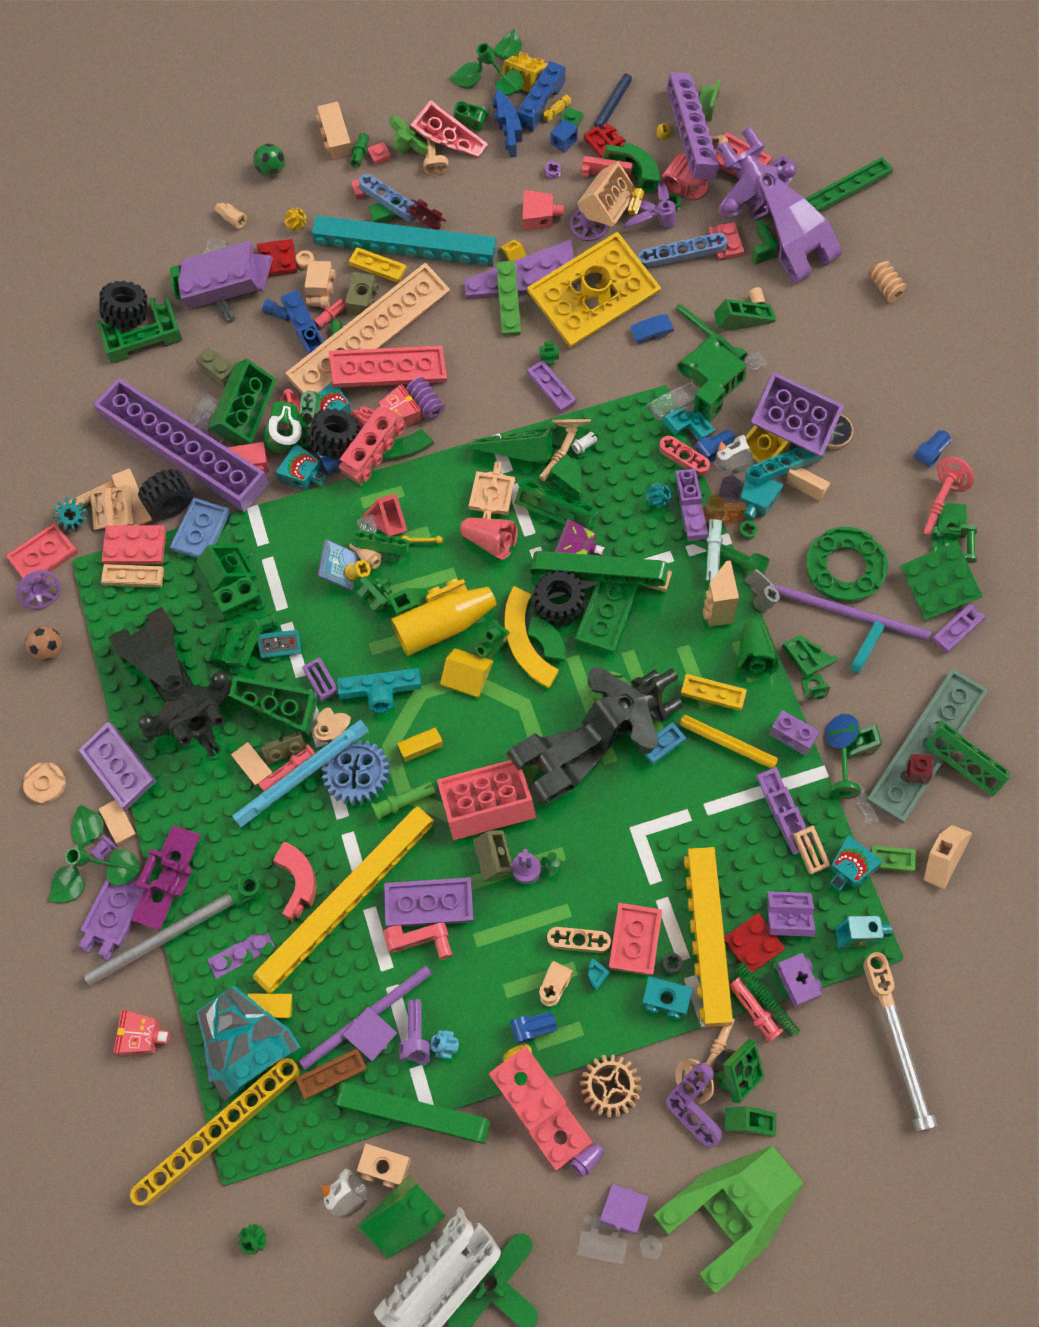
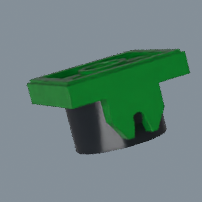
M750 1038L737 1051L732 1049L723 1050L715 1064L714 1077L718 1080L716 1084L723 1090L731 1092L733 1102L738 1104L765 1078L756 1041Z

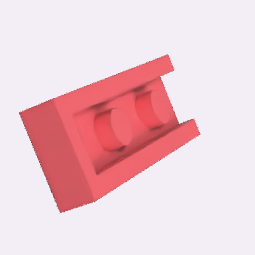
M584 156L582 176H597L602 169L617 161ZM618 161L631 180L632 163Z

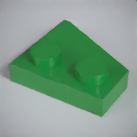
M798 635L782 645L786 654L805 679L836 663L839 659L834 654L830 656L821 650L822 647L811 643L802 635Z

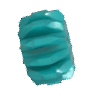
M65 497V505L60 500L57 502L62 507L61 509L58 507L53 508L54 511L60 512V514L53 515V518H61L56 524L59 526L64 522V530L67 529L68 524H71V529L75 530L74 523L81 527L82 523L79 519L83 521L87 519L85 516L80 515L86 513L87 510H79L83 503L80 502L76 506V498L72 499L71 504L68 497ZM66 509H71L72 512L75 511L76 515L69 519L68 516L64 515V512H67Z

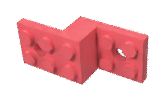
M526 1046L489 1073L494 1083L516 1112L515 1115L555 1171L593 1143L565 1105L566 1101ZM519 1072L527 1076V1083L523 1086L517 1085L514 1081L515 1074ZM557 1131H563L567 1135V1140L562 1145L554 1141V1134Z

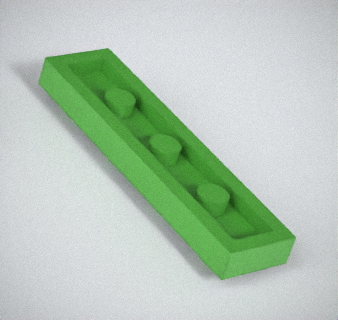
M515 261L496 262L502 336L521 334Z

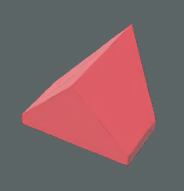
M396 493L376 499L361 517L388 536L407 531Z

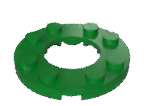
M836 527L825 531L824 534L813 541L806 557V572L812 585L827 598L838 602L851 603L869 598L883 584L888 569L887 556L883 547L873 539L872 535L853 527ZM843 548L855 550L865 560V574L854 582H842L835 579L828 571L826 563L832 552Z

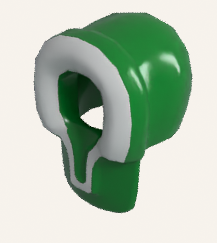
M277 401L273 403L271 416L265 426L263 438L265 446L271 452L285 454L291 451L294 445L299 442L301 425L298 421L297 407L288 402ZM278 424H288L290 430H277Z

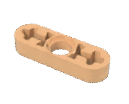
M554 927L547 934L548 944L554 949L605 953L611 945L610 936L603 931ZM555 933H560V937L567 938L566 933H570V945H566V940L560 939L559 943H554V939L551 936L553 937ZM577 934L585 937V943L581 946L575 945L572 941L573 937ZM588 935L592 936L593 941H598L599 937H603L607 944H603V947H598V943L591 942V947H587L589 944Z

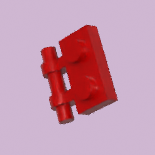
M608 123L602 126L604 130L597 126L583 134V139L600 158H602L606 144L622 147L623 143L626 142L622 136L616 133L617 130L614 126H610Z

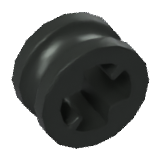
M676 953L667 954L662 962L664 971L671 975L677 974L682 968V958ZM672 958V961L676 959L678 961L676 963L677 968L673 969L671 967L670 969L667 966L669 963L668 959Z

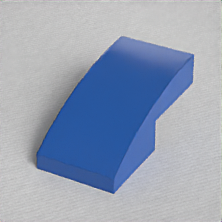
M668 314L651 317L630 326L638 344L654 336L659 339L674 331Z

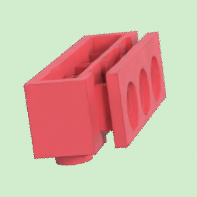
M384 405L382 408L378 406L340 458L342 463L338 468L342 474L360 486L364 481L366 482L370 478L374 467L381 463L385 452L392 448L396 437L405 430L406 423L403 417Z

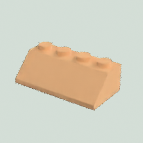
M617 161L599 172L577 204L587 219L608 226H614L629 205L635 186Z

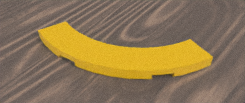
M513 586L505 610V629L510 632L507 637L509 648L519 666L537 683L550 689L559 671L537 654L529 641L525 627L526 611L532 594Z

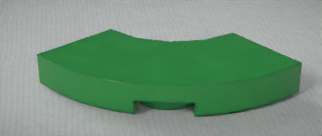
M531 616L528 637L541 644L544 650V659L565 662V647L559 632L547 621Z

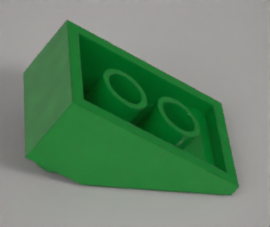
M408 1175L357 1226L388 1259L428 1234L446 1215L415 1180Z

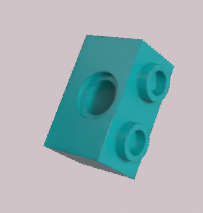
M648 977L642 1007H645L647 1012L658 1014L660 1011L668 1013L667 1016L680 1020L681 1017H686L692 988ZM667 994L671 996L673 1002L671 1004H664L661 1002L660 997Z

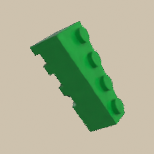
M234 676L229 694L234 702L309 737L319 698L315 691Z

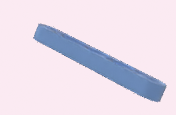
M714 233L647 248L638 253V259L645 268H651L714 254L726 249L727 237L723 233ZM704 244L705 248L699 250L696 248V245ZM686 248L687 252L681 254L678 252V249ZM661 252L669 253V256L665 258L660 257L659 255Z

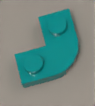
M684 407L666 415L662 420L674 435L688 428L698 440H701L715 432L714 427L699 411L695 414L685 410Z

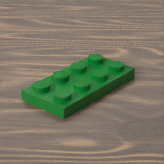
M597 582L577 632L575 642L614 654L640 585Z

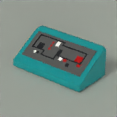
M298 630L259 634L258 643L261 659L302 654Z

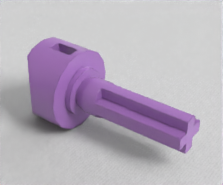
M524 849L523 853H519L512 862V867L514 868L512 876L517 882L522 884L535 883L541 874L540 863L534 855L529 854L528 850Z
M416 999L408 1001V1040L400 1043L399 1061L408 1059L422 1066L430 1062V1043L421 1040V1002Z

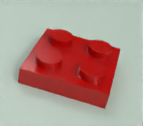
M293 239L257 244L258 254L270 255L273 258L268 277L297 273Z
M759 913L724 937L725 944L740 963L744 962V965H747L749 971H752L751 973L785 950V947L776 935H770L769 926Z

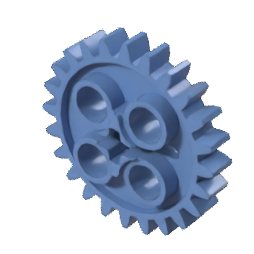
M359 739L357 744L354 745L353 743L328 761L325 764L327 767L322 768L325 774L322 776L325 782L324 786L326 790L329 789L330 796L334 795L336 801L342 798L343 804L350 800L351 805L354 806L356 800H358L363 805V799L365 798L368 802H371L370 796L373 795L378 798L377 791L384 792L382 784L389 783L386 778L391 776L388 770L391 768L389 762H387L388 758L384 755L382 748L378 750L376 744L371 746L367 740L363 745L361 739ZM351 760L349 764H343L345 761ZM372 761L371 764L364 765L365 762ZM349 779L347 783L340 784L343 780ZM365 780H370L367 784H361Z

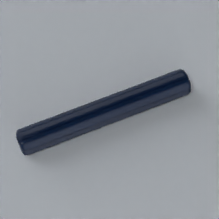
M625 73L595 120L594 127L599 126L600 129H603L602 126L607 123L632 81L631 75Z

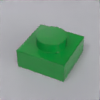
M567 107L560 122L565 119L578 127L583 119V112Z

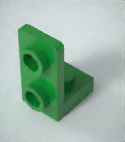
M761 219L757 220L756 233L763 244L753 249L752 261L755 265L775 258L776 249L778 248L777 241L771 237L768 226L764 225Z

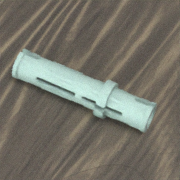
M709 520V537L706 540L708 543L706 581H712L719 571L720 545L723 543L721 538L722 520Z

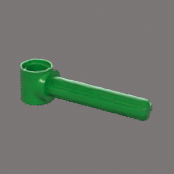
M707 539L693 541L694 545L708 550ZM724 544L720 545V556L746 567L745 571L748 575L754 570H758L763 575L765 574L770 562L768 557L759 553H753L749 556Z

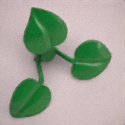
M511 30L497 44L495 50L488 43H481L476 49L479 55L477 57L479 64L473 61L464 64L455 74L450 76V79L460 87H472L481 79L482 62L487 65L493 64L502 77L497 81L495 89H499L506 96L515 94L523 86L522 75L516 70H510L504 75L494 59L495 56L500 59H504V57L510 58L520 52L522 42L516 30Z
M79 805L72 823L73 840L81 845H75V847L69 848L66 851L65 861L70 864V867H61L54 874L48 898L49 901L65 903L78 898L84 890L85 881L82 877L78 876L80 870L77 866L82 867L88 862L108 866L106 877L114 885H125L139 874L140 865L133 853L124 849L114 850L110 854V862L89 858L88 852L82 848L90 845L91 840L98 839L101 836L104 823L98 813L85 806Z

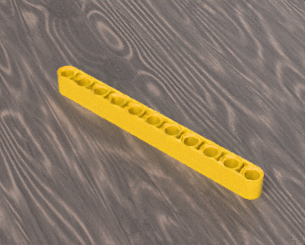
M420 807L414 808L255 972L253 979L267 993L273 992L426 834L434 824V820Z

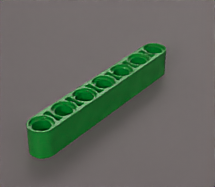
M536 551L533 555L530 573L537 577L542 575L546 577L547 572L553 574L555 570H559V573H563V570L568 571V575L573 573L575 579L579 578L581 581L663 587L666 585L669 564L662 560Z
M343 1082L339 1084L334 1106L480 1144H486L491 1120Z

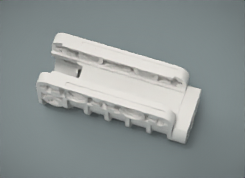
M461 1207L456 1209V1216L442 1230L444 1234L437 1242L433 1241L430 1244L431 1249L428 1253L418 1258L419 1263L416 1267L406 1272L407 1277L401 1284H396L393 1294L389 1298H384L374 1310L376 1318L385 1327H442L499 1259L501 1251L493 1237L480 1223H476L473 1227L472 1223L465 1217V1212Z

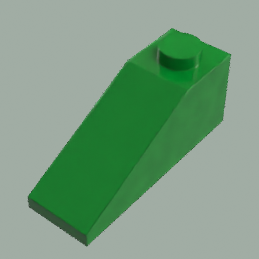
M725 299L713 312L718 328L735 330L774 323L776 321L772 306L768 304Z

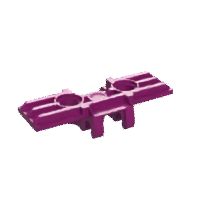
M173 825L162 851L149 849V857L140 878L134 883V886L143 889L144 892L133 915V922L159 931L161 930L172 902L175 898L182 897L190 878L192 868L188 864L200 839V834ZM173 853H180L181 859L179 862L170 860V856ZM158 858L162 861L161 864L163 866L158 881H152L151 885L146 884ZM157 892H162L164 894L163 900L159 903H154L152 900L153 895Z

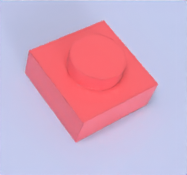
M384 142L367 148L374 165L391 160V154Z

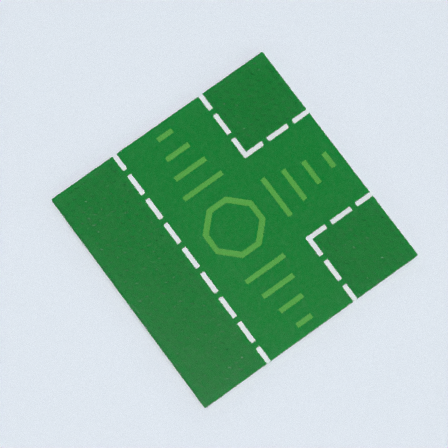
M659 386L496 434L503 438V436L511 432L522 435L528 432V429L553 427L552 457L557 450H560L568 433L566 427L556 425L552 420L591 419L590 423L577 427L578 431H576L566 455L570 458H575L581 466V501L599 508L597 514L592 518L589 530L596 533L595 544L605 547L603 556L662 560L669 564V571L672 572L666 592L646 586H639L614 654L575 642L577 632L597 583L581 581V585L584 587L585 599L584 609L581 611L580 617H576V621L573 623L568 621V625L565 626L563 623H559V626H555L553 622L551 623L562 637L565 647V662L544 659V650L541 644L529 638L537 654L559 671L550 689L537 683L519 666L512 655L508 641L502 645L495 659L492 660V667L479 698L441 686L440 682L446 658L455 648L480 656L475 652V648L490 623L496 619L500 626L505 629L506 604L513 586L532 594L525 617L527 636L531 616L540 618V614L537 615L535 611L533 595L535 584L540 582V577L530 573L533 555L536 551L555 552L565 524L519 506L514 502L519 486L527 479L572 497L554 483L550 476L546 481H542L539 478L551 462V457L545 463L529 462L471 449L469 447L471 442L374 470L371 472L370 478L366 482L364 481L361 486L347 478L248 507L245 512L242 510L231 512L215 545H240L256 574L252 582L261 598L262 604L228 620H225L213 595L215 591L210 587L197 562V558L171 551L170 546L179 528L166 532L163 564H108L163 567L162 588L102 585L103 550L73 559L72 565L110 722L116 727L157 781L131 805L144 864H146L149 857V849L162 851L173 825L201 835L188 864L192 868V873L181 898H175L172 902L161 930L228 893L227 888L239 882L240 878L245 875L256 876L264 887L263 893L259 898L251 899L239 907L233 904L164 944L207 1123L277 1064L275 1063L245 1084L244 1089L226 1101L215 1084L209 1082L204 1041L196 1011L233 986H236L246 995L248 993L292 994V1016L290 1018L275 1019L291 1030L302 1047L288 1057V1059H292L300 1068L299 1076L357 1049L354 1044L346 1039L306 1070L299 1062L300 1059L362 1014L367 1007L370 1008L424 966H427L432 975L378 1015L397 1032L386 1045L387 1048L383 1049L373 1061L359 1050L367 1071L343 1083L451 1110L502 1094L489 1073L503 1063V1056L508 1050L521 1045L515 1043L510 1025L511 1020L519 1017H533L553 1012L557 1031L535 1037L534 1040L525 1043L531 1046L533 1057L549 1078L586 1067L588 1064L592 1065L595 1058L601 1062L603 1055L610 1059L612 1054L616 1057L703 1028L704 1021L700 1022L699 1008H702V1000L697 999L696 986L700 985L699 977H695L694 963H698L697 955H693L692 941L696 940L695 933H691L690 920H694L693 911L689 912L688 898H691V890L686 888V877H689V869L684 867V856H687L688 849L715 847L724 937L758 913L769 926L768 891L812 894L815 925L814 937L776 935L785 947V950L753 972L758 982H761L765 990H768L770 996L775 998L777 1003L790 999L777 972L776 966L779 962L803 953L805 958H809L813 967L811 972L815 979H819L822 988L865 974L863 963L872 953H882L886 957L889 966L903 960V954L893 930L891 937H883L875 945L838 949L835 926L847 917L879 916L882 924L889 923L871 877H868L857 888H853L847 883L839 891L830 884L837 875L831 870V866L809 874L801 853L793 855L755 776L771 768L680 726L682 717L687 715L777 757L778 761L775 767L778 769L783 784L788 788L795 807H798L806 828L814 826L830 865H832L848 835L855 839L838 798L831 795L832 783L816 744L814 743L807 756H804L769 736L772 726L782 710L806 724L807 722L761 611L757 610L754 606L753 600L755 597L750 585L744 581L746 575L742 565L731 561L739 597L734 622L732 624L709 627L708 620H704V600L706 599V591H709L711 582L706 581L708 550L694 545L693 541H688L683 526L676 482V471L687 469L660 452V441L665 436H672L693 449L685 429L674 435L662 421L666 415L677 410L667 386ZM589 432H593L594 435L591 437L596 436L597 443L585 449L583 454H576L572 448L574 440H579ZM672 444L665 445V448L672 447ZM683 452L679 457L687 460L690 458V455ZM495 462L503 464L501 474L515 477L508 515L491 514V519L511 520L515 522L513 524L518 528L515 546H510L508 551L511 553L503 560L496 558L463 537L460 531L462 521L467 518H483L484 512L469 509L476 471L493 472ZM697 476L708 537L709 520H722L721 538L723 543L721 544L735 549L705 476ZM657 482L661 486L666 485L671 492L669 503H666V506L659 509L657 505H650L646 498L648 488ZM395 493L399 500L407 531L392 536L400 538L403 536L408 538H436L441 536L443 541L440 544L436 542H409L408 553L404 555L375 551L381 554V563L377 568L370 570V574L366 578L368 580L371 579L376 585H378L375 582L376 578L380 577L382 580L389 578L392 582L389 587L392 593L387 595L384 592L387 597L406 588H427L429 591L439 586L442 589L447 586V582L457 578L458 581L464 579L467 590L489 587L496 601L494 608L465 631L410 656L405 654L392 626L391 619L396 617L392 608L385 607L381 612L377 613L369 606L376 597L372 594L365 600L357 593L363 584L360 581L362 578L354 581L353 590L350 591L318 577L326 539L355 552L349 547L353 532L364 531L387 535L361 517L376 499ZM720 556L719 570L726 561L730 560ZM245 590L242 594H247L250 590ZM555 592L548 597V600L554 604H563L570 599L563 592ZM226 599L223 603H228L231 599ZM162 606L178 632L174 635L177 656L182 661L194 686H208L209 683H212L211 678L213 674L222 671L227 674L228 679L232 682L234 676L315 691L302 666L320 657L337 688V678L419 668L422 689L394 693L393 707L386 713H375L370 710L368 697L366 696L339 699L338 694H333L332 697L325 698L323 702L318 698L310 735L308 737L302 734L305 745L309 744L312 750L317 753L331 742V740L320 742L313 733L314 727L318 724L317 716L323 709L331 708L334 715L337 713L349 715L351 717L350 724L345 731L361 719L369 732L359 738L364 745L368 740L371 746L376 744L378 750L382 748L391 767L388 769L391 776L386 777L389 783L382 784L384 792L378 790V798L373 795L370 796L371 802H368L365 798L363 799V805L356 800L354 806L351 805L350 800L346 804H343L342 798L336 801L334 795L330 796L329 789L326 790L324 786L325 782L322 776L325 774L322 768L327 767L324 764L240 827L232 815L264 791L260 786L256 787L231 754L248 742L273 773L289 762L291 756L267 764L261 747L265 746L264 743L277 739L283 742L282 737L299 732L234 702L228 694L218 704L219 711L225 718V722L220 727L212 726L215 741L221 749L218 755L213 749L212 751L215 756H209L204 746H201L194 738L191 739V744L185 747L180 746L177 738L171 733L147 739L143 736L142 729L138 725L139 718L145 714L152 717L158 716L165 704L148 681L147 675L131 663L126 662L124 664L108 637L123 628L128 630L131 635L148 626L145 620L147 619L146 615ZM273 611L279 628L264 631L263 634L298 630L300 634L302 654L261 659L257 639L246 667L228 666L210 661L224 626L227 624H238L243 628H257L254 618L264 617ZM753 619L764 624L779 662V667L775 673L770 676L769 673L762 674L763 678L758 679L744 677L737 670L743 626ZM319 664L315 665L326 686L331 690L332 687ZM594 667H601L608 672L620 673L630 683L635 678L643 677L652 670H656L662 675L669 669H674L675 671L672 674L676 672L678 680L665 687L662 692V701L665 704L674 697H678L682 702L683 708L669 715V718L663 722L658 721L653 716H651L656 734L673 722L686 737V741L653 765L644 754L639 752L638 747L630 740L627 732L622 733L574 790L545 805L531 787L536 780L544 776L543 772L537 764L533 766L530 764L523 768L522 771L532 797L536 818L490 831L504 832L503 835L505 840H507L506 844H508L507 847L509 848L508 851L510 852L509 855L512 862L519 853H523V850L527 849L529 854L534 855L539 860V863L543 857H547L550 852H554L557 854V858L562 861V865L560 868H556L558 873L555 877H551L549 874L544 876L541 873L539 879L531 884L517 882L513 878L512 872L496 881H484L480 872L481 867L478 856L475 853L473 839L486 832L453 840L437 780L510 760L506 754L508 750L535 733L540 737H547L583 727L582 721L593 705L591 688L588 686L587 680L589 671ZM309 668L308 670L322 694L325 693L312 668ZM686 674L746 689L742 710L738 711L681 696ZM436 727L444 746L405 762L397 743ZM347 760L343 764H349L351 760ZM367 761L364 765H369L372 761ZM349 779L343 780L340 784L347 783ZM365 780L361 784H367L370 780ZM431 781L436 792L435 794L399 808L396 814L391 813L381 817L380 821L377 820L371 803H379L386 800L389 795L395 797ZM420 807L434 820L432 827L273 992L267 993L253 979L255 972L414 808ZM809 832V836L814 846L813 849L815 851V854L818 858L820 865H822L823 862L812 839V836ZM283 842L294 846L304 854L314 871L317 884L316 896L312 906L303 904V912L299 918H295L294 922L287 920L282 913L294 893L296 886L295 877L290 872L277 867L273 861ZM807 849V850H806V851H807V854H808V856H809V858H810V861H811V863H812V865H813V868H815L814 862H813V860H812V858H811V855H810V853H809V851H808V849ZM173 853L170 856V860L179 862L181 859L180 853ZM158 858L149 876V885L154 880L158 881L162 872V861ZM471 877L474 922L445 924L449 934L447 939L453 956L440 960L435 942L433 941L400 952L388 953L382 933L383 930L387 929L384 883ZM251 882L247 885V892H251L254 890L255 882ZM157 892L153 895L154 903H159L164 898L162 892ZM619 903L662 910L653 976L609 969ZM430 925L402 927L403 934ZM554 927L603 931L610 936L611 945L605 953L554 949L548 944L547 934ZM268 932L275 947L271 943L266 942V945L260 948L262 954L252 959V952L246 949V956L240 959L245 964L217 979L215 978L207 961L208 959L239 942H244L248 937L256 933L258 935H265ZM555 933V936H551L554 939V943H559L560 939L566 940V945H570V933H566L567 938L560 937V933ZM577 934L573 937L572 941L575 945L581 946L585 943V937ZM588 935L589 944L587 947H591V942L598 943V947H603V944H607L603 937H599L598 941H593L592 936ZM725 944L730 984L741 976L738 975L739 972L735 973L740 967L738 966L740 962ZM669 953H676L682 958V968L677 974H668L662 967L663 959ZM222 956L227 960V966L224 969H228L232 961L228 956ZM672 958L668 959L669 963L667 966L670 969L671 967L673 969L677 968L676 963L678 961L676 959L672 961ZM592 959L610 971L609 976L597 991L591 985L588 977L589 964ZM871 959V966L874 969H880L879 961ZM555 961L574 970L557 1005L547 1007L542 1004L539 991L551 963ZM798 975L796 981H797V982L801 981L802 984H803L804 981H805V979H804V978L801 979V978L799 977V975ZM648 977L692 988L685 1018L681 1017L680 1020L673 1019L667 1016L668 1013L659 1011L658 1014L647 1012L646 1008L642 1007ZM742 981L744 985L747 987V989L750 991V993L754 996L756 1001L759 1003V1005L762 1008L766 1007L763 1006L764 1003H761L762 1000H759L761 996H759L758 998L756 997L760 992L754 995V993L758 989L752 992V990L756 986H754L752 989H749L750 986H747V984H745V981ZM729 988L732 1018L748 1013L731 988ZM550 991V993H546L547 998H549L551 995L554 996L553 991ZM667 994L660 997L661 1002L664 1004H671L673 1002L671 996ZM418 999L421 1002V1040L430 1043V1062L422 1066L408 1059L399 1061L400 1043L408 1040L409 1000ZM439 1030L454 1032L453 1037L458 1039V1050L455 1054H451V1059L435 1057L436 1052L431 1049V1039L434 1035H438ZM286 1066L283 1070V1075H291L294 1070L293 1066ZM522 1072L517 1073L514 1076V1081L517 1085L523 1086L527 1083V1076ZM274 1080L267 1082L265 1086L266 1091H272L276 1086V1082ZM294 1081L214 1151L221 1183L226 1186L408 1125L334 1106L339 1084L305 1100L297 1081ZM251 1096L248 1099V1106H255L258 1097ZM239 1111L231 1113V1122H236L239 1119ZM220 1126L212 1130L213 1138L221 1135L222 1129Z

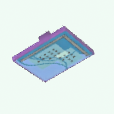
M326 539L318 577L352 591L354 581L346 578L344 570L346 565L356 563L359 556L356 552Z

